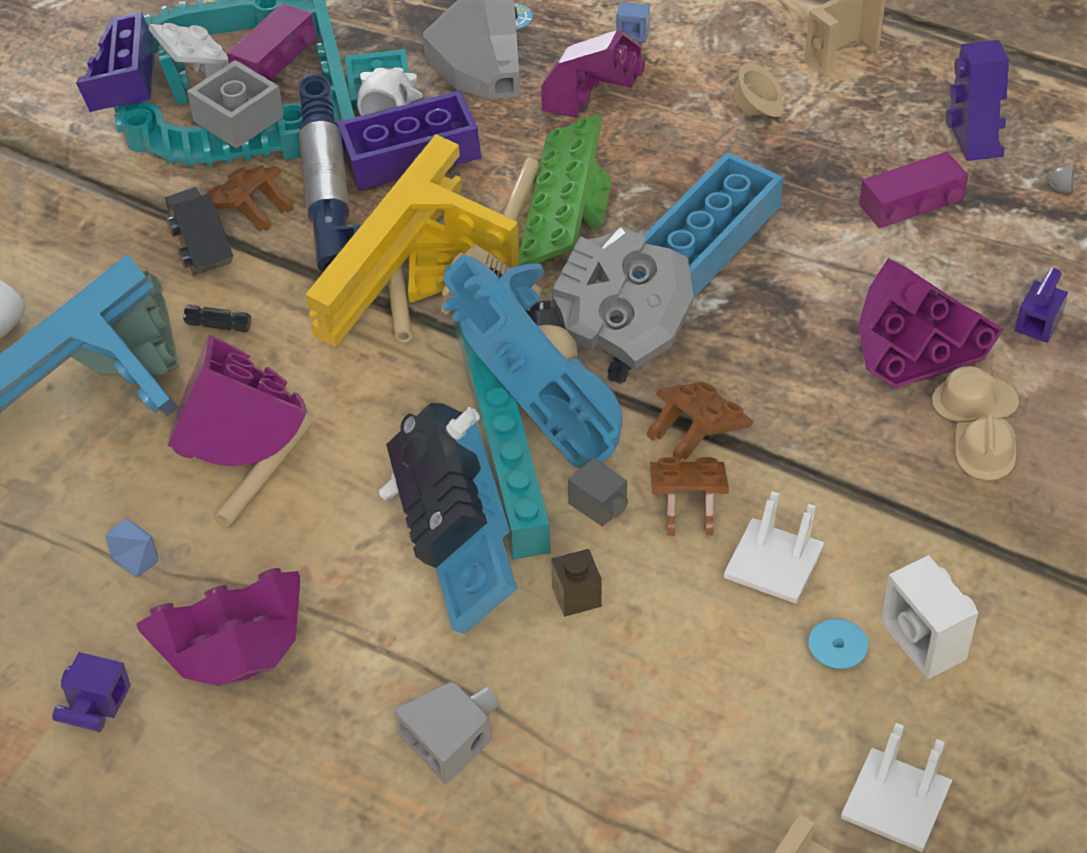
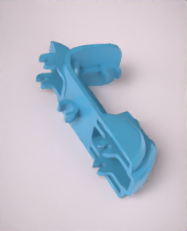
M467 255L460 256L444 274L445 284L454 298L448 299L443 304V309L445 311H450L451 309L455 311L452 320L460 322L462 332L476 354L572 465L581 467L592 458L600 463L604 462L613 454L620 441L622 427L621 407L613 391L599 376L586 369L577 359L572 358L567 361L527 314L526 310L540 300L539 295L531 287L544 275L542 265L534 263L516 266L498 278L490 268L479 260Z

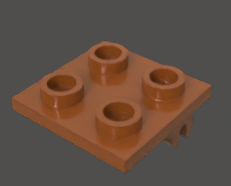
M263 165L247 170L245 167H241L229 174L228 178L230 180L225 184L217 185L206 192V194L210 193L216 209L238 208L259 231L263 229L267 231L271 227V223L260 212L248 195L255 188H258L281 213L285 211L289 213L293 210V204L290 199L283 195L273 181V178L281 173L279 167L264 168Z
M700 381L693 384L660 388L656 395L664 400L666 405L657 420L649 427L647 437L652 441L655 440V437L660 440L684 411L694 421L683 440L675 447L673 457L686 460L706 434L711 435L749 428L754 421L743 413V409L738 404L727 401L718 395L717 389L714 386Z
M664 457L660 458L658 462H650L652 494H666L667 536H675V490H704L705 535H713V494H729L724 462H718L717 459L711 457L697 458L695 462H680L678 458Z

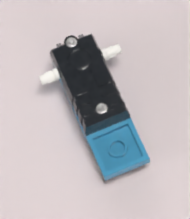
M430 403L417 416L412 413L407 414L401 422L400 432L386 444L393 474L391 476L392 479L379 489V494L385 501L389 502L399 493L403 511L407 514L405 518L407 527L411 529V532H409L411 542L415 544L413 547L415 557L424 564L436 568L452 630L465 634L517 590L503 543V538L510 533L477 426V421L480 419L478 412L468 407L463 413L443 403Z

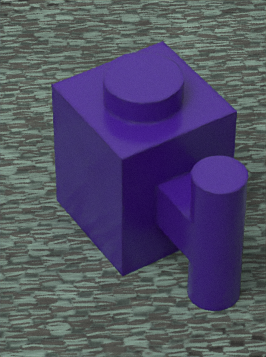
M1050 268L1042 283L1034 281L1020 306L1015 327L1016 332L1046 343L1049 342L1063 316L1068 296L1067 291L1056 288L1062 276L1060 270Z
M79 652L73 664L65 669L61 679V688L64 691L69 707L57 705L53 711V721L101 732L105 725L104 716L110 718L116 716L131 686L124 663Z

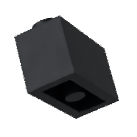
M210 193L171 205L170 217H167L166 220L172 237H179L182 248L178 249V253L184 268L190 267L194 276L231 264L233 253Z

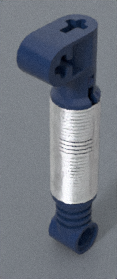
M309 74L301 79L298 86L303 123L299 131L306 210L309 220L313 223L317 267L323 273L362 224L348 226L346 224L350 207L342 137L338 123L334 121L329 79L321 74Z

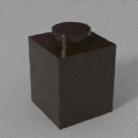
M589 549L551 558L552 587L564 617L602 607V578Z

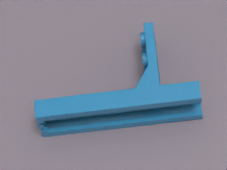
M128 254L0 354V413L82 348L116 359L117 361L113 363L114 367L132 386L136 382L140 385L141 389L136 393L154 413L161 410L166 416H169L178 408L111 326L156 290Z

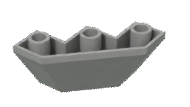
M457 0L423 32L425 61L455 89L488 99L520 97L514 0Z

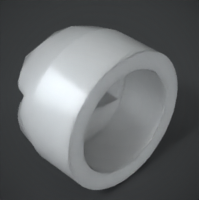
M1059 167L1055 169L1050 175L1051 188L1060 193H1072L1074 167Z

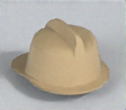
M745 63L741 66L732 94L734 101L743 114L748 117L762 114L780 117L784 113V105L780 85L776 78L761 65Z
M966 366L955 369L947 376L946 381L935 389L932 395V404L936 412L947 420L970 422L985 418L986 415H992L995 419L1009 417L1016 412L1019 406V397L1014 388L1005 381L994 378L980 368Z
M986 415L985 418L975 421L957 423L955 431L956 457L959 466L965 473L975 479L993 481L1007 476L1012 471L1016 461V441L1013 428L1006 420L1002 418L995 419L992 415Z

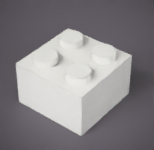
M928 555L889 574L880 623L928 680L967 660L979 612L971 598L963 595L952 583L948 572L944 568L939 567Z

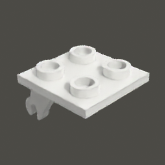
M164 23L163 25L150 24L148 30L176 62L192 63V68L195 72H198L202 64L201 70L205 74V79L222 69L223 65L229 64L228 57L222 50V47L211 38L208 31L203 27L192 25L190 28L178 27L172 23Z
M772 491L770 500L766 502L762 521L752 517L724 572L723 578L797 604L824 548L825 542L810 538L817 506L808 504L807 513L804 512L798 536L774 528L780 493Z
M895 723L885 753L871 748L840 819L923 852L952 783V779L936 773L945 742L936 739L926 769L923 771L895 759L905 727Z

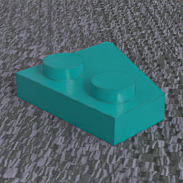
M162 45L158 46L159 61L177 106L188 103L186 90L191 89V86L184 71L186 70L184 62H176Z
M405 49L345 56L352 109L358 107V93L362 85L361 73H372L377 68L393 69L395 67L402 68L404 73H409Z

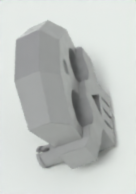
M623 227L599 238L585 239L580 236L552 292V307L559 308L564 320L565 329L576 341V344L589 350L599 346L633 369H637L673 346L693 305V289L688 257L669 248L646 244L644 235ZM635 272H642L645 274V277L637 279L633 274ZM613 316H620L623 320L620 323H613L610 319Z

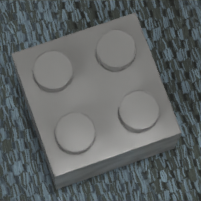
M236 60L187 91L193 121L235 148H238L284 117L279 86Z

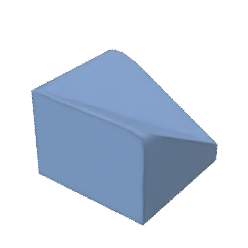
M621 2L616 14V30L625 32L637 42L646 43L650 29V5Z
M125 518L106 534L105 538L112 559L132 575L138 577L158 562L152 536L130 519Z

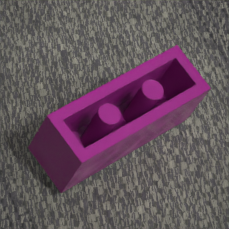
M282 3L227 52L229 64L236 60L271 81L316 39L312 13Z
M946 151L863 179L859 205L880 229L964 200L969 174Z

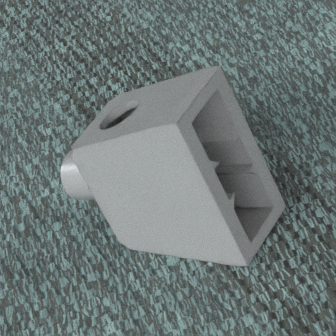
M449 682L395 709L397 733L446 785L489 743L491 733L490 720L487 715L499 707V702L495 694L486 686L469 697L456 683Z

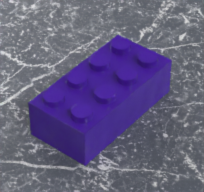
M460 90L337 122L341 131L343 153L358 191L399 180L435 135H439L459 145L460 156L452 166L482 158L478 128Z

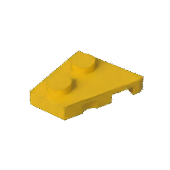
M414 248L409 255V302H416L443 291L446 285L444 281L445 266L451 265L454 258L461 252L458 248Z

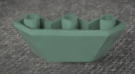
M146 270L142 272L156 290L111 326L151 375H163L178 368L179 363L166 302L161 294L163 291L161 283L156 276ZM84 348L71 356L97 373L120 374L113 365L117 361L116 359Z

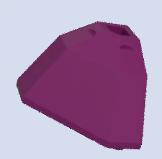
M615 30L567 47L541 85L542 111L577 118L583 106H588L591 91L593 88L598 87L599 81L632 88L637 76L641 77L645 68V58H641L642 45L625 32Z
M890 258L886 260L869 286L859 321L866 370L894 388L984 360L1004 330L980 313L958 302L907 267Z
M273 568L258 575L259 581L246 588L228 590L227 585L211 588L204 592V599L191 606L174 608L173 603L161 604L150 610L151 616L136 623L138 631L183 678L223 686L259 676L275 668L296 641L301 579L299 572H281L280 568Z

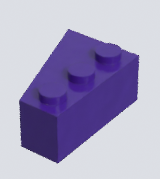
M142 11L111 18L98 42L100 49L97 55L90 57L87 62L89 69L86 75L79 76L76 84L89 112L130 103H140L151 99L154 39L148 30L149 28Z
M999 40L961 44L959 58H956L954 62L956 77L954 84L950 86L951 106L950 109L946 110L947 127L952 128L966 161L1004 157V146L999 142V129L1006 127V118L1000 117L1001 100L1007 99L1009 59Z

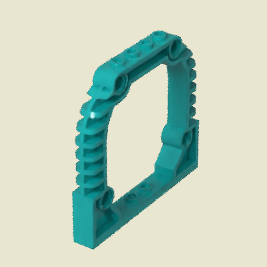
M197 0V4L186 6L185 1L179 2L180 7L168 10L166 5L161 7V13L151 17L150 13L144 16L148 28L150 24L163 25L164 23H172L178 27L189 28L192 25H196L206 29L209 35L254 29L282 3L310 12L313 15L316 37L319 36L320 43H316L319 61H321L322 73L326 78L330 79L334 121L337 123L355 118L325 0H215L214 2L203 3V0ZM151 33L154 39L153 71L156 64L155 54L159 51L158 46L161 44ZM146 100L140 103H130L114 107L115 113H118L114 114L117 132H124L127 147L135 152L146 151L153 158L154 154L167 159V163L174 165V161L187 163V167L194 168V163H206L207 167H212L215 161L226 160V164L233 163V158L245 157V161L252 160V155L263 154L264 158L270 157V152L282 151L284 160L301 157L299 131L303 123L301 104L298 103L283 105L284 117L238 148L233 147L203 127L185 128L165 123L159 107L146 102Z

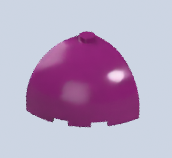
M209 335L181 399L167 446L172 447L173 451L182 457H196L218 465L241 466L256 463L276 454L292 440L306 416V405L299 393L293 392L291 395L286 390L287 381L271 368L266 367L263 372L249 360L251 355Z

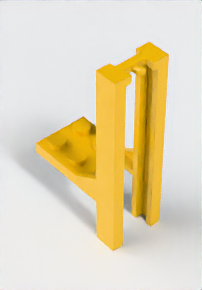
M435 135L305 294L307 307L312 309L309 312V317L314 319L311 323L314 337L337 347L415 247H456L461 252L466 253L476 244L510 268L519 266L518 222L458 195L462 189L461 177L457 175L453 179L445 177V173L460 156L458 144ZM443 212L445 225L436 222Z

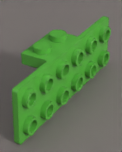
M599 113L590 117H583L564 128H556L546 136L520 246L519 266L539 263L574 250L578 241L582 218L591 229L603 226L612 181L608 172L602 170L595 160L603 121Z

